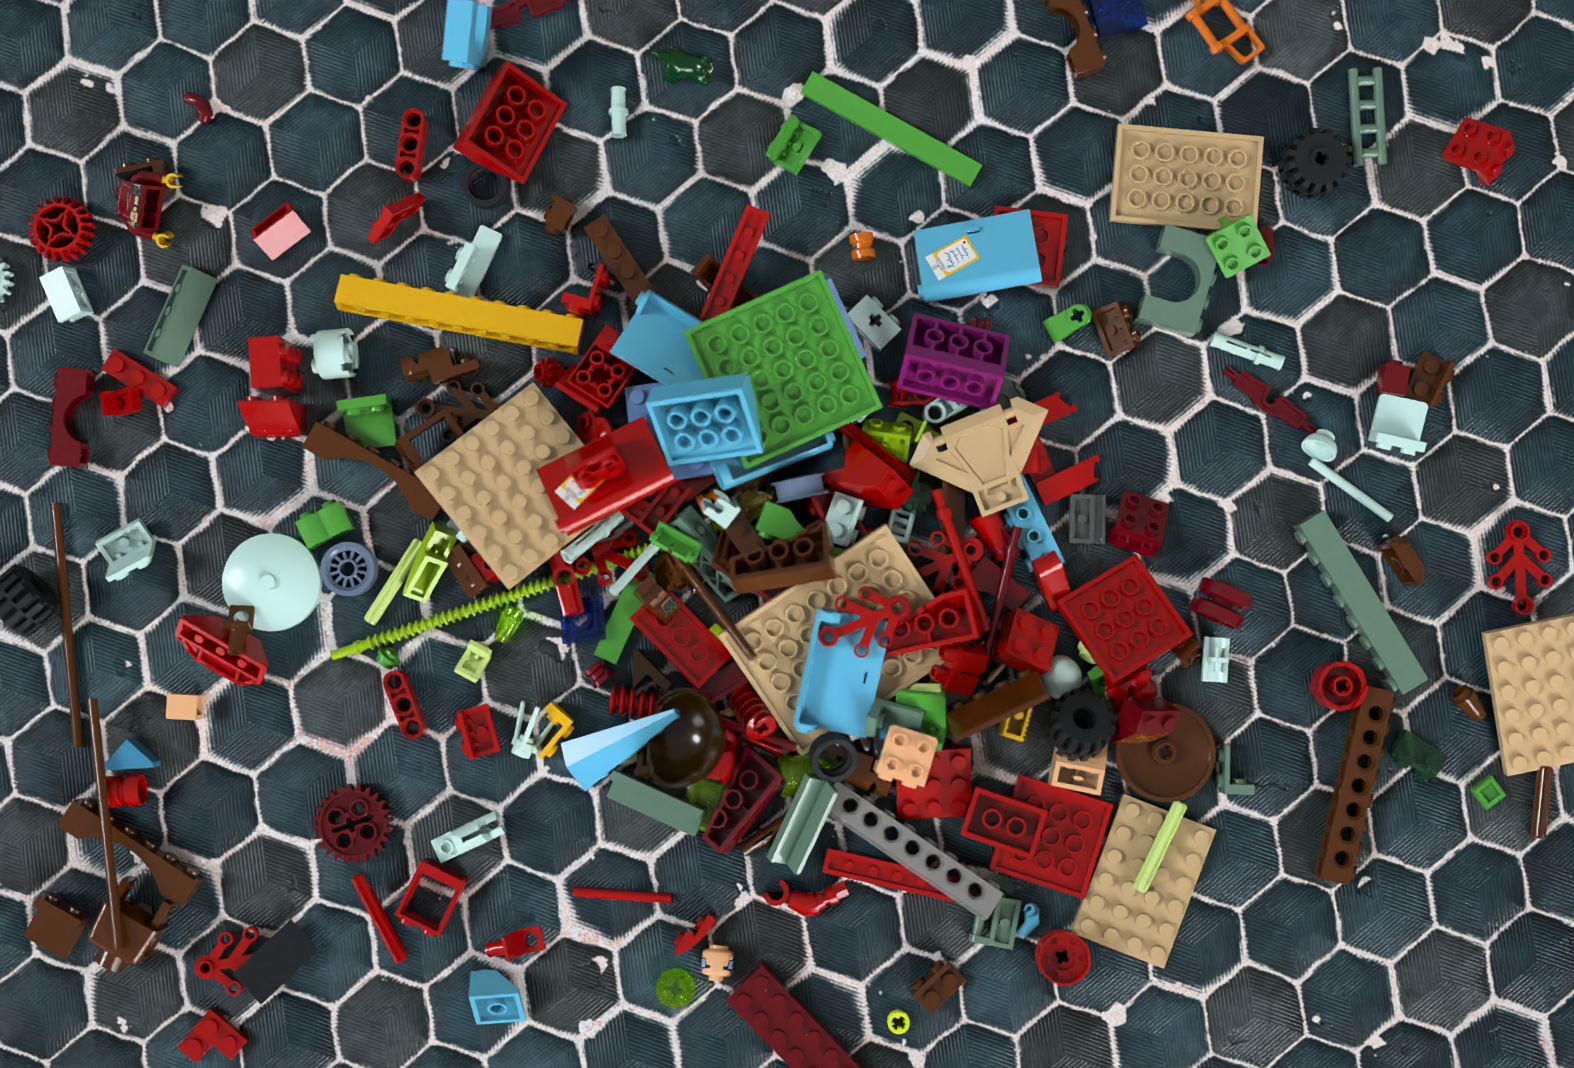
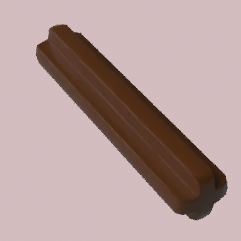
M1541 766L1536 772L1530 832L1533 838L1544 839L1546 837L1553 771L1552 767Z

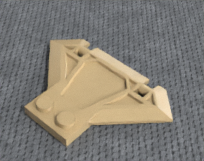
M1020 397L1010 399L1011 408L1002 410L1001 405L998 404L940 427L942 435L933 438L931 431L922 434L909 465L973 493L982 517L1029 500L1020 474L1049 410ZM1016 416L1018 422L1008 425L1007 419ZM946 444L948 450L939 453L937 447Z

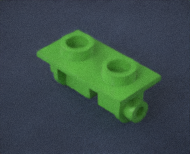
M661 520L657 525L656 531H653L649 537L652 545H656L665 551L672 549V555L683 560L686 564L688 562L693 564V562L697 561L703 546L699 541Z

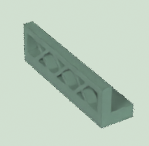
M689 505L668 525L673 528L678 526L684 534L703 544L697 561L693 562L692 566L726 603L739 595L732 585L730 578L721 571L716 570L715 574L709 572L706 568V564L712 565L711 562L719 537L695 509ZM722 582L729 584L733 591L728 593L722 587Z

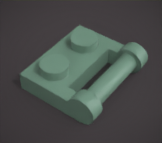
M977 891L976 897L980 895V891ZM1005 896L1001 897L993 910L989 936L982 935L984 920L975 915L972 933H969L968 941L1013 950L1022 901Z

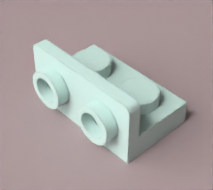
M835 491L825 519L833 534L834 544L848 548L849 543H855L858 530L854 529L857 520L862 521L867 508L862 506L864 500Z

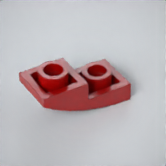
M710 911L706 917L701 915L694 927L697 929V932L689 927L685 933L680 931L673 942L676 945L674 953L680 955L697 944L711 929L717 920V915Z

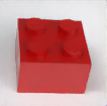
M1016 608L1003 616L992 659L1020 672L1031 669L1032 673L1038 671L1039 675H1042L1049 671L1060 626Z

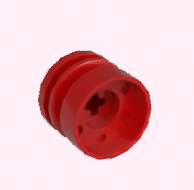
M1053 929L1044 933L1038 940L1034 950L1035 962L1039 970L1048 980L1060 986L1073 985L1080 982L1087 975L1091 965V954L1086 943L1075 933L1066 929ZM1063 950H1065L1064 954L1067 956L1066 959H1060L1059 961H1057L1058 957L1055 955L1056 952H1062Z

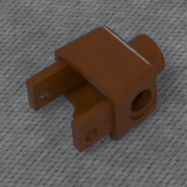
M131 875L122 878L118 885L124 948L114 950L109 900L103 902L88 934V941L101 948L95 961L103 968L113 972H122L127 963L136 965L149 958L168 929L169 924L166 922L176 905L167 899L163 901L155 915L153 906L144 901L136 904L126 901L125 899L137 878Z

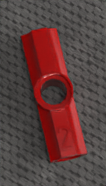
M568 545L549 559L564 617L585 612L573 564L567 563L561 556V551ZM562 573H570L571 581L567 584H561L558 580L559 576Z

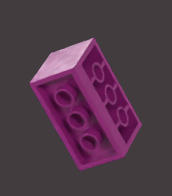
M914 313L896 388L983 409L993 407L1004 379L1011 335Z

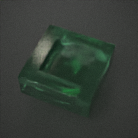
M993 873L987 877V879L1000 886L999 891L1004 893L1003 896L1005 897L1011 895L1016 887L1010 883L1011 879L1003 873Z

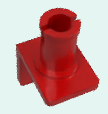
M539 925L514 930L501 937V940L487 942L485 947L489 958L505 954L506 961H511L522 954L542 951L546 948L542 929ZM528 933L536 935V946L527 944L526 935Z

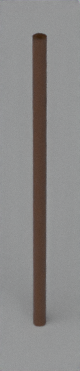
M51 503L74 748L84 746L61 503Z
M92 698L87 699L113 947L114 950L124 948L98 699Z

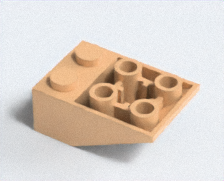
M1108 743L1094 758L1090 756L1087 761L1080 762L1079 756L1075 761L1067 760L1068 755L1065 753L1060 757L1056 754L1058 748L1054 746L1047 783L1051 786L1100 795L1106 768Z

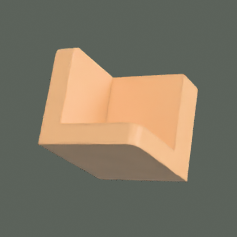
M167 694V719H203L204 694Z

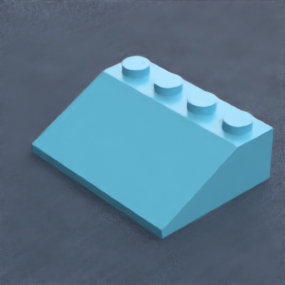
M748 373L652 387L646 401V406L668 466L763 453L764 448L756 399Z

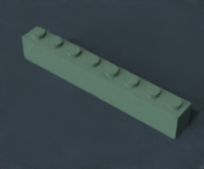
M1325 510L1317 511L1294 525L1293 528L1296 531L1294 532L1295 538L1301 545H1305L1309 552L1307 553L1309 561L1314 566L1317 565L1321 571L1320 578L1322 582L1332 589L1335 594L1333 595L1335 603L1338 607H1343L1348 615L1346 616L1348 624L1352 629L1356 628L1360 635L1358 638L1359 642L1365 650H1369L1372 654V663L1378 671L1383 672L1386 677L1384 682L1388 689L1396 694L1404 695L1427 681L1428 677Z

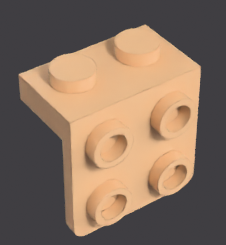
M891 725L888 729L879 761H875L873 770L878 773V777L887 781H892L893 778L902 780V785L916 789L917 785L924 787L938 741L935 737L897 725Z

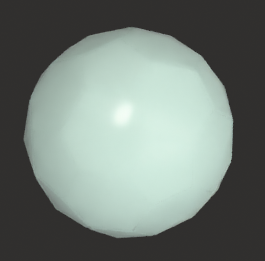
M1064 655L1052 656L1049 671L1040 675L1049 696L1059 699L1066 691L1069 694L1072 689L1079 688L1082 682L1080 667L1073 659Z

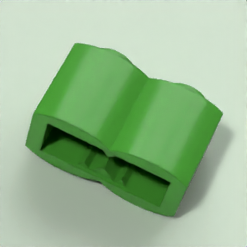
M332 499L322 504L323 509L314 513L313 510H310L299 516L300 520L295 522L308 549H315L356 528L344 502H336L335 499Z

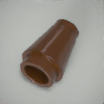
M1461 685L1452 692V703L1474 721H1480L1486 716L1487 712L1484 710L1472 687Z

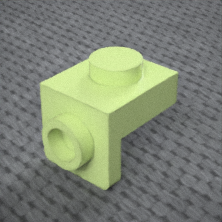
M470 640L454 672L476 683L491 659L492 650L481 641L475 642Z

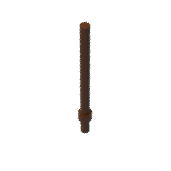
M669 549L667 553L675 562L674 566L680 574L686 576L749 661H753L757 654L693 571L692 564L690 562L686 564L683 560L672 555L673 550Z

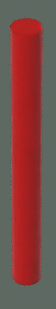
M573 887V896L657 903H671L672 900L671 893Z

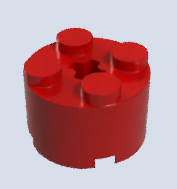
M1333 660L1326 661L1315 669L1311 676L1309 691L1321 706L1332 710L1346 711L1358 707L1364 701L1368 685L1366 684L1364 672L1357 665L1351 662ZM1337 681H1339V685L1342 686L1340 690L1337 689Z

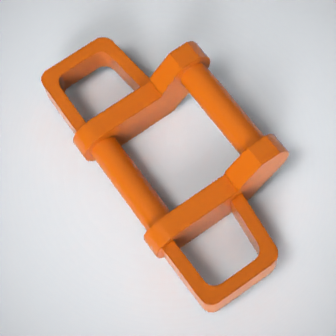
M1191 0L1195 8L1189 11L1185 18L1196 27L1209 45V51L1212 55L1225 49L1239 64L1243 65L1263 51L1265 48L1264 44L1253 32L1249 23L1243 21L1229 0H1207L1203 4H1201L1200 0ZM1217 4L1221 6L1237 28L1236 31L1220 41L1215 38L1200 17ZM1246 34L1256 47V50L1244 57L1231 44Z

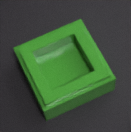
M1492 775L1486 776L1469 789L1485 810H1488L1507 796Z

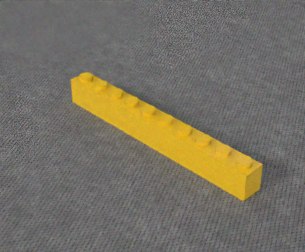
M353 273L340 275L334 303L339 311L579 355L584 332L583 319L574 314L558 315L551 310L537 311L525 305L515 307L498 300L488 302L477 296L461 297L454 292L440 293L429 287L418 289L406 283L392 284L380 278L370 280Z

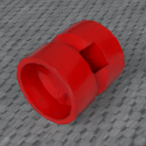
M129 774L125 778L123 775L106 776L109 808L121 807L125 803L127 806L145 805L148 796V785L144 774Z

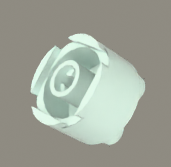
M350 328L320 330L316 334H311L310 345L314 352L311 367L314 374L319 373L320 377L324 380L356 376L353 370L359 368V350L357 341L352 342L350 335H354Z

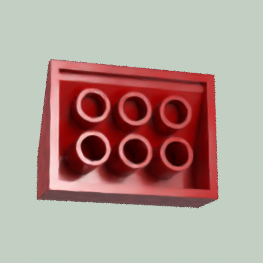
M506 61L496 68L452 148L473 162L524 184L567 103Z

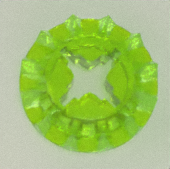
M679 968L666 970L659 976L656 983V996L663 1005L671 1009L682 1008L687 1005L695 993L693 978L688 972ZM676 979H678V987L684 991L677 992L675 998H672V990L666 987L673 986Z

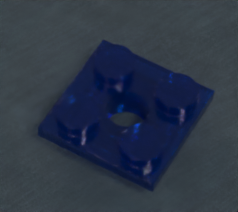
M602 595L582 598L585 610L582 613H585L587 616V622L583 626H578L576 622L578 615L564 617L560 605L562 644L606 640Z

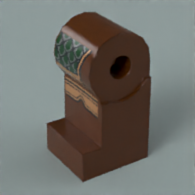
M649 575L632 594L660 620L667 623L680 610V606Z

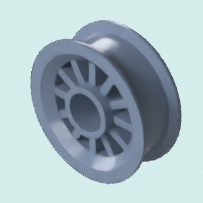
M825 473L771 484L776 488L778 501L775 504L828 493V491H824L822 475Z
M342 542L332 546L325 553L321 561L320 572L324 584L332 592L342 596H357L367 592L375 584L379 573V565L376 556L368 547L354 542ZM349 562L353 563L355 571L351 576L345 573V566ZM367 566V571H363L362 568ZM333 567L338 568V570L333 572ZM360 574H364L365 578L363 579Z

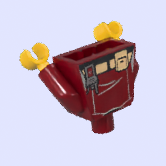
M141 171L131 176L130 180H122L120 186L115 190V197L118 199L116 213L124 220L131 234L149 241L154 239L161 248L171 246L172 244L165 240V238L171 239L175 237L171 231H165L160 234L156 233L159 229L165 186L162 185L166 183L170 188H181L183 186L174 183V178L183 177V175L171 173L164 176L163 173Z

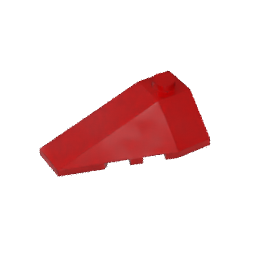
M968 588L943 593L911 612L905 619L899 620L892 636V645L886 648L884 658L979 638L984 633L979 608Z

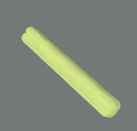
M413 539L364 616L368 623L372 625L378 623L406 579L422 543L420 539Z
M1180 801L1172 803L1133 884V888L1142 893L1147 892L1185 814L1187 805Z

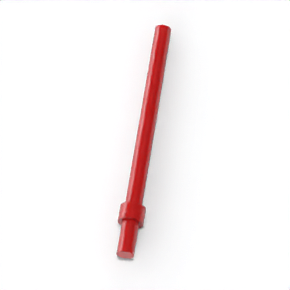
M941 488L931 491L938 509L936 514L939 521L942 520L965 587L968 588L979 608L984 632L988 631L991 627L951 518L953 516L950 506L947 507Z

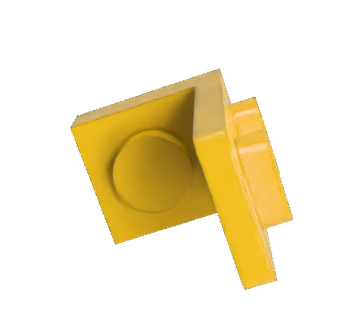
M554 701L545 708V711L548 713L546 717L556 726L561 724L563 727L538 755L540 759H543L545 756L550 758L559 748L556 743L560 738L566 739L575 729L572 724L576 720Z

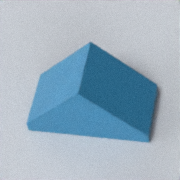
M136 738L126 739L105 762V770L161 766V760Z

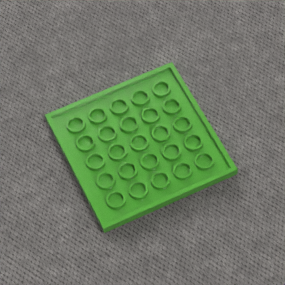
M821 269L683 331L704 379L748 373L756 399L764 451L760 454L740 456L745 470L883 408Z

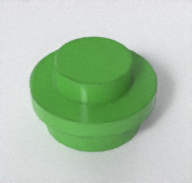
M381 647L379 649L376 659L383 667L391 670L400 664L399 653L391 647Z

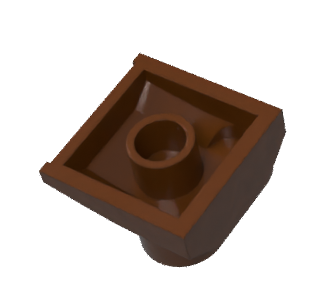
M1394 535L1390 539L1376 545L1403 586H1420L1424 583L1426 567L1423 561L1416 555L1406 537Z

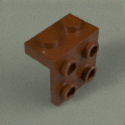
M47 892L37 896L33 906L37 907L38 910L24 935L27 939L55 955L66 958L71 954L92 916L84 912L81 907L66 902L56 893Z

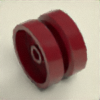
M1202 577L1197 589L1202 595L1210 599L1193 597L1188 609L1217 624L1240 631L1244 618L1232 608L1240 611L1249 610L1253 598L1229 584Z

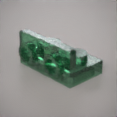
M1405 729L1388 753L1395 758L1393 763L1405 770L1409 767L1416 772L1414 776L1425 783H1428V781L1437 783L1440 778L1437 777V774L1448 756Z

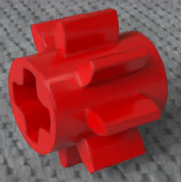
M546 357L545 359H540V363L535 365L533 371L536 381H541V387L552 388L564 374L563 366L556 364L557 358Z

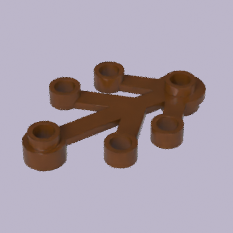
M453 379L447 382L446 389L457 398L463 407L436 405L434 401L422 398L416 403L415 409L419 416L431 418L446 408L449 413H454L456 417H462L459 420V427L461 430H464L476 419L484 420L503 404H495L487 394L486 387L480 382H475L471 385L470 391L472 395L480 398L488 410L477 409L462 390L461 383ZM457 383L458 389L454 392L451 391V384ZM478 385L482 386V392L475 394L474 388ZM429 404L431 411L424 413L423 407ZM449 428L443 429L441 439L446 443L454 442L456 440L454 435L450 440L445 439V433L450 431Z

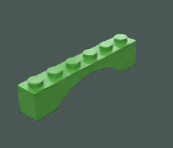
M764 500L754 527L759 530L758 535L770 540L773 539V536L785 540L797 535L798 531L803 530L790 509ZM834 546V556L840 554L847 548H840Z

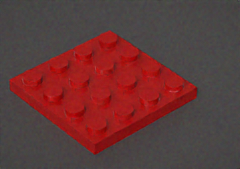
M1137 554L1055 603L1111 686L1193 635Z
M1018 774L1011 797L1048 810V814L1033 859L995 847L989 869L1084 899L1113 804L1065 788L1051 786L1046 782Z

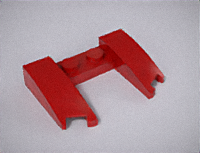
M1056 392L1033 403L1049 410L1042 426L1078 410L1077 406L1072 404L1069 407L1059 398L1060 392ZM1016 416L1007 419L1008 425L1018 422ZM1038 434L1035 442L1039 441L1041 471L1039 473H1028L1042 506L1064 498L1099 480V478L1094 477V464L1099 462L1098 454L1055 473Z
M682 479L676 480L675 483L661 489L651 503L643 498L619 511L651 535L653 531H656L660 520L666 524L671 521L693 489L692 487L686 488Z

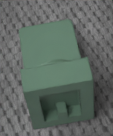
M875 698L866 716L865 735L875 737L878 729H883L885 723L920 732L923 710Z
M1220 743V748L1216 750V762L1219 763V773H1216L1215 778L1216 787L1219 788V792L1223 794L1254 795L1255 785L1247 783L1246 778H1232V782H1230V744Z

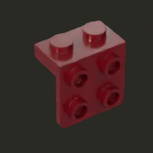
M1129 490L1123 491L1116 522L1107 536L1106 543L1138 553L1141 556L1153 558L1163 542L1169 505Z

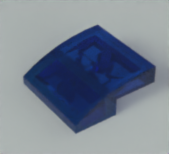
M1088 0L1098 37L1118 35L1122 31L1144 28L1148 25L1142 0Z

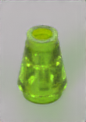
M506 605L505 609H501L494 638L500 642L507 643L523 622L524 612L511 605Z

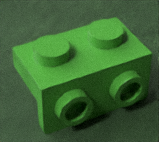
M790 114L788 119L782 124L781 130L774 141L770 143L766 156L775 166L797 176L822 134L819 130L800 122L795 115Z

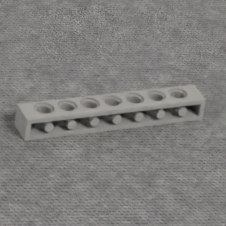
M845 781L834 784V787L838 790V795L828 814L830 817L982 920L989 918L1004 894L999 891L1000 886L990 879L985 881L978 876L979 872L969 865L964 867L958 863V858L948 851L943 853L937 849V843L928 837L923 839L915 834L917 830L907 823L902 825L895 820L896 816L886 809L881 811L874 806L875 802L866 795L860 797L854 792L855 788ZM847 800L854 802L856 811L852 813L847 812L843 807V803ZM867 814L873 815L877 821L876 825L873 827L867 826L864 822V816ZM888 828L894 829L897 833V839L894 841L888 840L885 837V830ZM906 843H915L918 848L917 854H909L905 848ZM933 856L938 860L937 869L928 867L926 863L927 857ZM949 870H954L958 873V883H952L948 880L947 874ZM970 884L979 887L980 895L975 898L969 894L968 888Z

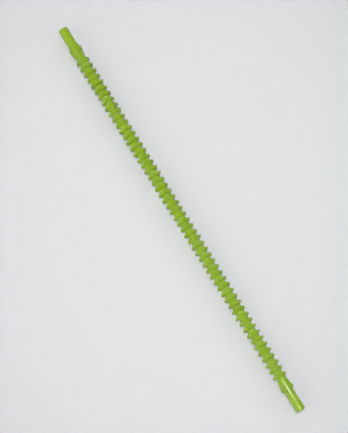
M762 507L751 511L748 509L743 512L749 523L758 518ZM712 520V524H709V527L716 535H718V531L724 530L714 520ZM644 543V547L638 545L637 549L632 547L631 551L624 550L623 554L620 552L618 554L635 561L649 545ZM659 548V549L656 551L655 555H658V551H661L662 553H664L665 550H663L662 548ZM604 559L608 570H611V567L617 569L616 564ZM593 561L590 562L591 571L587 575H580L575 569L574 572L577 579L583 580L584 576L590 578L592 573L597 575L598 571ZM583 564L584 567L579 566V568L585 569L588 567L585 564ZM566 572L561 574L558 580L561 584L569 583L572 577L570 573ZM550 575L549 579L543 577L542 581L537 579L536 583L530 581V585L523 584L522 588L516 586L515 590L511 588L509 592L503 590V594L496 593L495 597L489 595L488 599L483 597L482 601L476 599L474 604L469 602L468 606L462 604L461 608L458 606L455 607V610L450 608L447 613L442 611L441 615L435 613V617L431 615L428 616V619L423 617L420 622L415 620L414 624L408 622V626L402 624L401 628L394 627L393 631L388 629L387 633L381 631V635L375 633L374 637L367 636L366 640H357L351 645L330 651L331 658L336 660L354 653L360 654L369 648L374 650L375 646L381 648L382 644L388 645L389 641L395 643L396 639L401 641L402 637L408 639V635L415 636L416 632L422 634V630L428 632L429 628L434 630L437 625L439 627H442L443 623L449 625V621L455 623L456 619L461 621L464 616L469 618L470 614L476 616V612L480 614L483 613V610L488 612L489 608L496 609L497 605L502 607L503 603L509 605L510 601L516 602L518 598L523 600L524 596L529 598L530 594L536 596L537 592L543 593L544 589L550 591L551 587L556 589L553 575Z

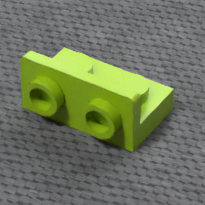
M877 418L864 420L863 432L901 461L908 462L913 426L907 425L904 422H883Z

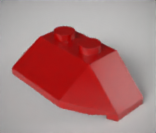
M183 615L180 618L174 636L178 641L182 642L184 648L195 661L237 685H260L263 682L269 663L261 641L251 634H245L244 654L230 655L227 653L230 633H227L223 626V618L205 615Z

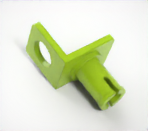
M900 412L896 422L907 420L913 424L910 443L914 445L920 441L922 434L931 431L933 438L942 435L928 428V420L926 419L921 421ZM941 445V446H939V447H937V448H938L939 450H941L942 447H943V445Z

